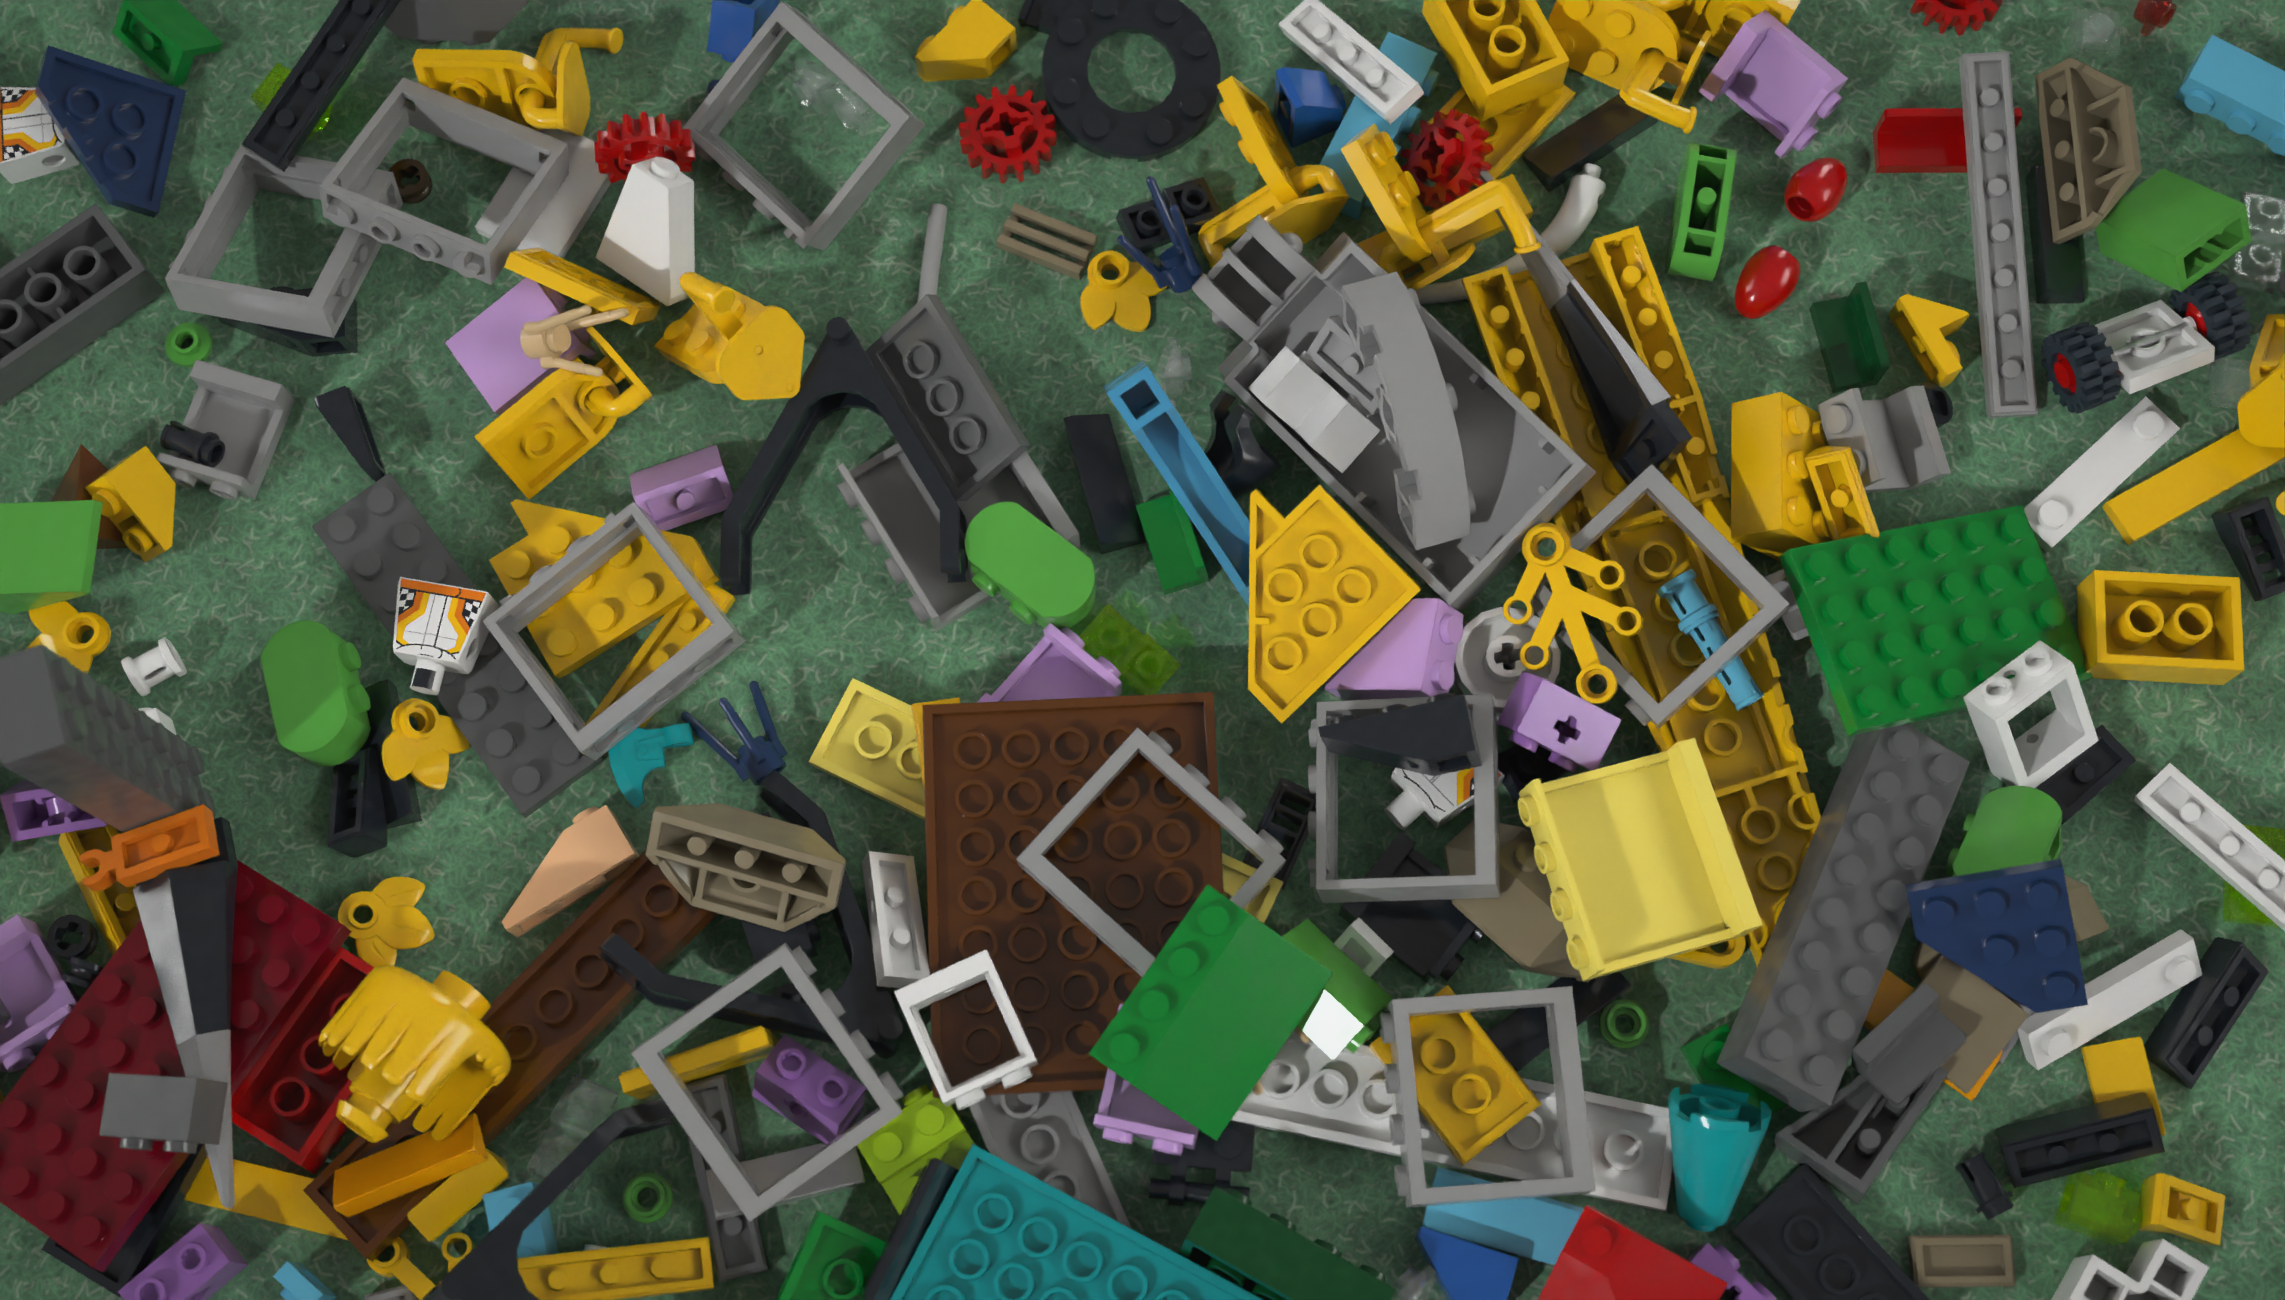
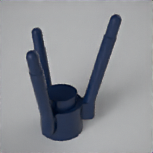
M1149 176L1146 179V183L1173 246L1160 255L1161 265L1158 268L1125 236L1120 235L1118 243L1152 275L1160 289L1169 285L1174 293H1182L1192 289V285L1204 274L1203 268L1196 258L1179 207L1172 205L1169 211L1154 177Z
M751 681L749 687L768 740L767 742L762 736L753 738L728 699L725 697L719 699L720 707L744 743L738 750L741 759L733 754L689 712L684 711L681 713L682 720L685 723H689L691 729L735 769L742 782L750 779L754 786H759L772 770L781 773L787 765L782 758L788 753L779 741L757 681Z

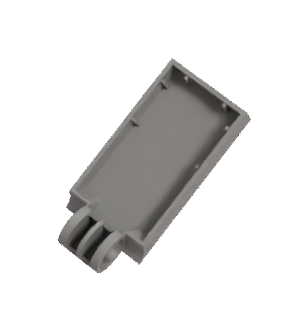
M1258 214L1246 227L1247 231L1231 248L1227 247L1218 263L1207 274H1203L1191 287L1197 296L1212 310V321L1216 327L1220 329L1231 328L1244 339L1217 368L1224 376L1222 380L1446 603L1463 611L1522 550V542L1526 533L1537 524L1548 523L1594 476L1596 471L1420 305V317L1431 340L1445 383H1450L1456 393L1458 408L1453 413L1462 449L1467 486L1473 493L1476 511L1470 515L1469 536L1416 550L1398 521L1397 494L1393 470L1401 468L1402 463L1398 444H1390L1386 437L1380 413L1371 414L1368 417L1380 429V432L1348 468L1341 473L1248 389L1285 345L1299 357L1304 350L1307 351L1328 317L1339 315L1343 318L1342 286L1388 273L1345 232L1313 264L1301 253L1303 251V243L1297 234L1290 232L1281 234ZM1323 371L1320 376L1347 399L1350 394Z

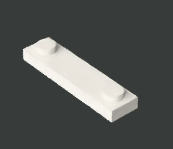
M1304 0L1278 24L1291 41L1389 124H1392L1424 94L1416 80L1319 0Z
M2146 396L2024 508L2037 543L2045 552H2049L2180 429Z
M2169 763L2135 796L2134 802L2285 931V860Z
M2180 929L2085 984L2088 1005L2039 1012L2026 1018L2018 1029L2026 1060L2034 1068L2040 1070L2202 976L2194 938Z

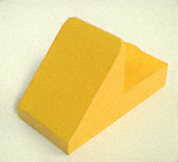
M1909 294L1899 297L1888 316L1927 380L1942 388L1951 384L1963 367L1960 364L1961 359L1957 348L1951 341L1945 340L1944 337L1958 331L1969 317V313Z
M2156 1173L2142 1182L2137 1229L2146 1232L2174 1234L2200 1244L2220 1246L2225 1195L2168 1174Z

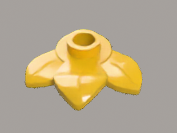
M1105 251L1096 255L1089 263L1087 271L1089 284L1080 296V308L1084 320L1093 330L1099 329L1113 319L1117 325L1126 330L1143 332L1147 330L1151 317L1148 297L1162 293L1167 289V286L1160 289L1152 275L1138 262H1130L1119 252ZM1106 270H1113L1118 274V277L1115 280H1107L1103 278L1102 273Z
M66 601L28 611L31 621L42 633L26 649L42 644L61 658H66L70 664L82 672L89 673L93 657L101 654L110 642L111 629L103 617L94 612L79 613ZM93 629V637L87 643H82L83 633Z
M418 698L407 699L398 704L392 713L391 724L393 731L387 736L382 745L383 766L392 781L400 780L410 773L421 785L434 790H442L446 786L449 775V754H457L469 749L470 743L453 719L448 716L439 715L437 709L431 703ZM409 716L416 719L418 723L417 731L411 726Z
M391 877L381 881L372 892L359 891L344 899L338 910V922L352 931L349 937L355 939L360 959L375 968L382 965L394 966L397 958V949L418 948L434 939L435 934L430 922L414 907L424 893V883L409 877ZM359 907H368L372 911L373 917L369 922L361 924L355 921L353 917L354 911Z

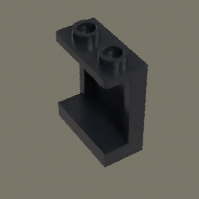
M1400 831L1363 879L1447 876V874L1414 849L1416 842ZM1452 899L1345 902L1339 912V916L1350 924L1360 918L1394 951L1391 955L1431 987L1439 976L1448 982L1465 959L1458 954L1459 950L1468 939L1477 944L1485 934L1452 904Z

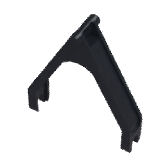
M842 317L831 319L826 326V336L801 378L799 392L788 400L722 516L720 577L723 588H730L731 595L750 594L752 586L753 535L818 422L835 411L847 408L867 409L884 419L940 510L941 573L948 575V583L967 582L968 559L965 551V535L968 524L965 515L848 322Z
M772 770L760 783L764 786L762 793L759 795L761 799L786 822L813 829L839 853L824 811L783 775ZM844 870L838 904L835 909L831 910L851 966L850 973L842 986L833 992L846 1011L839 1019L850 1034L859 1029L878 1056L890 1058L898 1050L903 1024L898 1018L888 987L877 986L873 945L847 872ZM615 933L608 937L599 947L603 951L600 954L602 960L648 1002L655 1006L687 1012L723 987L663 974ZM745 991L710 1016V1018L751 1027L762 1026L774 1032L835 1044L807 1003Z
M663 1098L622 1108L612 1113L423 1297V1300H539L527 1290L518 1271L517 1249L523 1231L613 1141L672 1125V1119L675 1118V1115Z

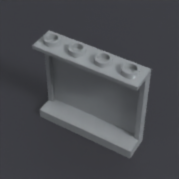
M899 443L848 471L844 463L837 466L843 481L836 485L840 494L850 509L858 506L866 518V520L860 523L864 533L873 547L882 544L890 557L883 562L895 583L899 585L905 581L913 593V596L908 598L907 601L921 624L929 620L937 632L994 598L987 595L974 584L972 578L975 575L972 574L969 563L967 582L948 583V575L941 573L940 510ZM1026 450L967 501H957L966 517L968 526L972 519L984 508L1000 502H1016L1076 548L1081 547L1079 532Z

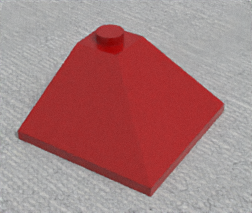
M1586 1205L1563 1247L1538 1300H1720L1728 1282L1594 1206Z

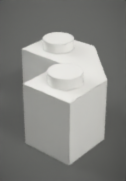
M1285 345L1248 389L1263 404L1293 428L1314 450L1343 473L1380 432V429L1368 419L1371 413L1354 397L1349 395L1345 399L1320 376L1323 370L1305 355L1307 351L1304 350L1298 357Z
M2164 1239L2143 1242L2126 1274L2094 1254L2075 1257L2051 1300H2192L2209 1267Z

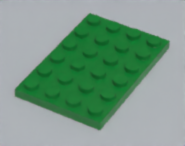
M2022 505L1881 531L1878 538L1866 534L1792 548L1779 556L1848 736L1968 710L1963 698L1965 695L2040 640L2073 662L2080 685L2093 678L2092 673L2086 672L2085 656ZM2009 675L2006 679H2011L2015 675Z

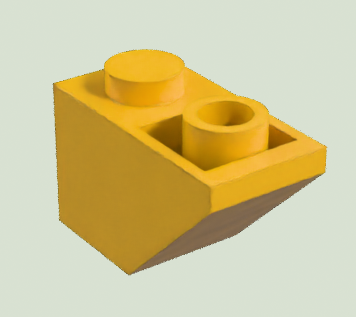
M971 0L966 6L961 5L952 12L947 25L936 36L931 35L921 43L915 56L918 75L925 82L989 78L1018 49L1016 29L982 0Z
M146 446L124 458L85 487L92 496V500L103 502L101 514L110 518L122 533L126 546L132 552L139 555L144 562L166 552L173 546L176 483Z

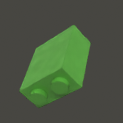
M2164 168L2119 199L2096 228L2099 249L2103 255L2180 292L2252 241L2246 204Z
M1307 918L1282 937L1333 974L1297 1024V1027L1334 1060L1346 1048L1354 1054L1367 1040H1370L1381 1028L1380 1014L1383 1013L1393 998Z

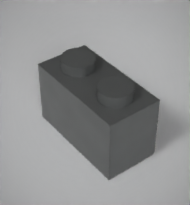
M109 1073L99 1135L121 1138L120 1148L152 1151L153 1141H165L163 1151L196 1154L197 1144L219 1145L228 1083L200 1078Z

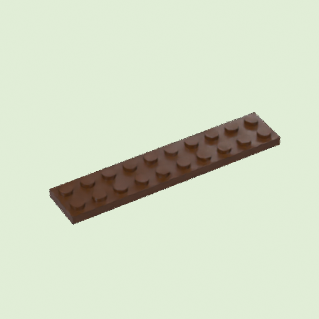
M646 850L490 1004V1009L481 1019L504 1044L511 1059L510 1071L506 1078L498 1085L491 1087L468 1114H477L485 1148L639 994L600 957L603 951L599 947L613 933L617 934L661 972L718 914L691 906L668 881L658 864L654 865L646 856ZM422 1105L417 1107L409 1117L402 1120L399 1124L390 1122L385 1129L389 1136L376 1143H372L358 1135L303 1190L356 1249L372 1262L411 1224L407 1217L408 1212L450 1176L348 1218L334 1209L333 1188L335 1170L426 1133L420 1132L413 1127V1121Z

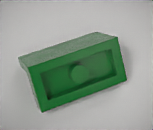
M123 0L112 32L171 86L183 85L186 82L194 56L218 52L222 46V41L177 0Z
M1170 487L1171 494L1136 505L1165 595L1209 581L1188 514Z

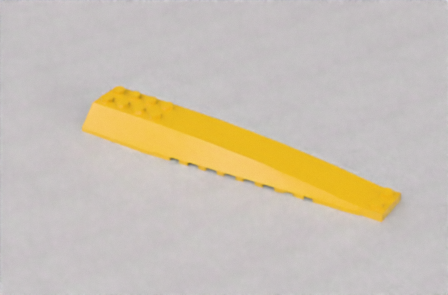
M1635 226L1595 238L1588 252L1560 261L1672 397L1670 408L1692 436V439L1662 475L1744 557L1741 543L1731 538L1730 494L1725 476L1721 475L1716 458L1718 451L1703 398L1639 227ZM1507 265L1462 278L1461 282L1495 376L1596 471L1594 476L1553 517L1555 524L1563 528L1571 539L1628 485L1607 457L1581 382L1553 318L1529 270L1510 275ZM1647 494L1583 552L1603 562L1612 560L1619 563L1626 572V580L1623 586L1615 591H1608L1597 584L1595 577L1577 571L1587 593L1618 607H1633L1641 613L1643 626L1639 633L1634 636H1623L1615 631L1613 625L1602 620L1600 622L1618 662L1658 704L1706 661L1691 634L1685 635L1684 632L1681 633L1678 628L1680 620L1667 599L1660 598L1656 591L1662 585L1676 576L1694 569L1697 574L1695 582L1708 603L1715 604L1719 611L1717 613L1719 617L1716 620L1728 639L1760 611L1741 589ZM1616 567L1605 568L1601 576L1602 581L1608 585L1616 583L1619 579L1618 569ZM1626 612L1620 616L1618 622L1622 630L1628 631L1635 627L1637 620L1633 613ZM1768 629L1739 655L1760 691L1763 692L1764 696L1761 699L1737 711L1728 693L1716 676L1661 728L1658 729L1651 721L1647 724L1660 752L1667 751L1677 742L1691 738L1696 739L1763 924L1761 927L1745 935L1757 967L1821 819L1815 795L1811 793L1806 776L1808 770L1803 752L1798 747L1792 727L1794 720L1789 703L1786 704L1779 681L1781 674L1777 660L1773 658L1766 635Z

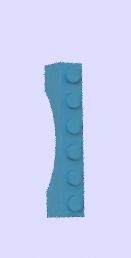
M1143 360L1103 387L1249 607L1250 521Z

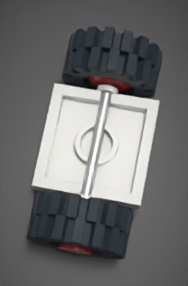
M2212 272L2204 275L2182 292L2173 289L2172 293L2174 296L2170 297V304L2175 307L2173 309L2162 300H2158L2096 325L2089 326V322H2083L2050 334L2044 338V346L2041 347V353L2046 357L2041 359L2042 366L2048 369V373L2045 376L2048 382L2052 381L2054 394L2060 395L2059 403L2063 407L2067 406L2069 412H2076L2078 414L2116 399V395L2120 392L2118 384L2127 393L2132 394L2239 352L2246 348L2245 345L2250 343L2251 338L2247 334L2252 333V325L2246 322L2247 319L2251 318L2249 310H2244L2242 304L2246 302L2243 295H2236L2238 287L2234 282L2228 284L2229 277L2225 274L2220 275L2219 272Z

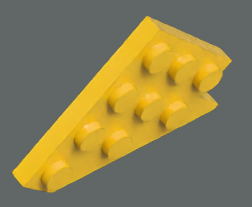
M1318 485L1286 518L1258 489H1255L1250 494L1248 690L1281 724L1422 589L1321 485Z
M516 499L511 502V505L527 531L528 536L489 559L508 595H516L530 584L529 580L537 570L547 565H554L567 554L568 547L575 540L585 535H592L605 524V518ZM660 530L705 589L720 580L696 539L691 536ZM642 534L529 623L527 628L554 676L560 679L669 612V610L690 599L691 596Z

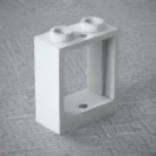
M2041 640L1963 697L1990 771L2007 786L2036 788L2099 741L2073 662ZM2009 675H2015L2011 679H2006ZM2050 690L2056 710L2014 740L2008 721Z
M987 949L894 991L942 1102L947 1107L956 1103L958 1110H962L985 1099L986 1095L983 1090L1002 1082L1006 1089L1032 1077L1030 1068L1038 1065V1062ZM986 979L1020 1056L952 1087L918 1010Z

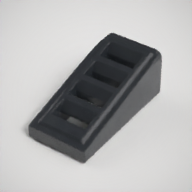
M342 386L316 396L313 399L316 407L364 472L375 482L385 476L386 471L362 402L349 387Z
M2268 496L2252 499L2212 514L2211 517L2215 528L2254 601H2261L2284 592L2285 540ZM2250 517L2254 525L2243 528L2240 520ZM2259 534L2263 542L2250 546L2247 538ZM2268 551L2272 559L2257 564L2254 556ZM2276 568L2281 574L2280 577L2263 582L2261 574Z
M371 747L360 750L346 762L333 766L327 847L353 858L385 848L388 841L377 751ZM359 773V778L352 780L351 776Z
M1280 778L1256 830V834L1263 829L1271 836L1292 845L1289 852L1283 850L1280 853L1286 861L1282 869L1274 876V878L1283 881L1282 890H1284L1309 836L1308 813L1309 811H1316V794H1310L1309 789L1284 778ZM1283 798L1309 808L1306 815L1281 805ZM1275 816L1300 826L1298 833L1272 823ZM1249 850L1247 851L1243 863L1258 869L1262 862L1257 860Z

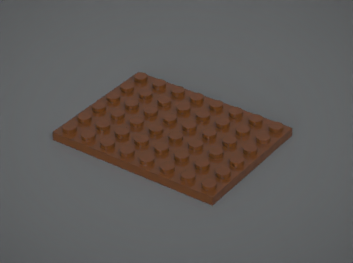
M1213 692L922 705L930 975L987 949L1038 1062V1065L1030 1068L1032 1077L1006 1089L1002 1082L983 1091L986 1096L1103 1091L1108 1067L1089 1055V1053L1116 1016L1119 1003H1125L1142 977L1018 865L1017 858L1137 727L1145 735L1154 731L1162 737L1173 749L1169 756L1182 768L1189 763L1198 769L1210 782L1206 789L1219 800ZM1139 752L1043 856L1155 958L1207 884L1224 895L1220 825ZM986 979L930 1004L931 1040L952 1087L1020 1056ZM932 1079L933 1097L941 1098Z

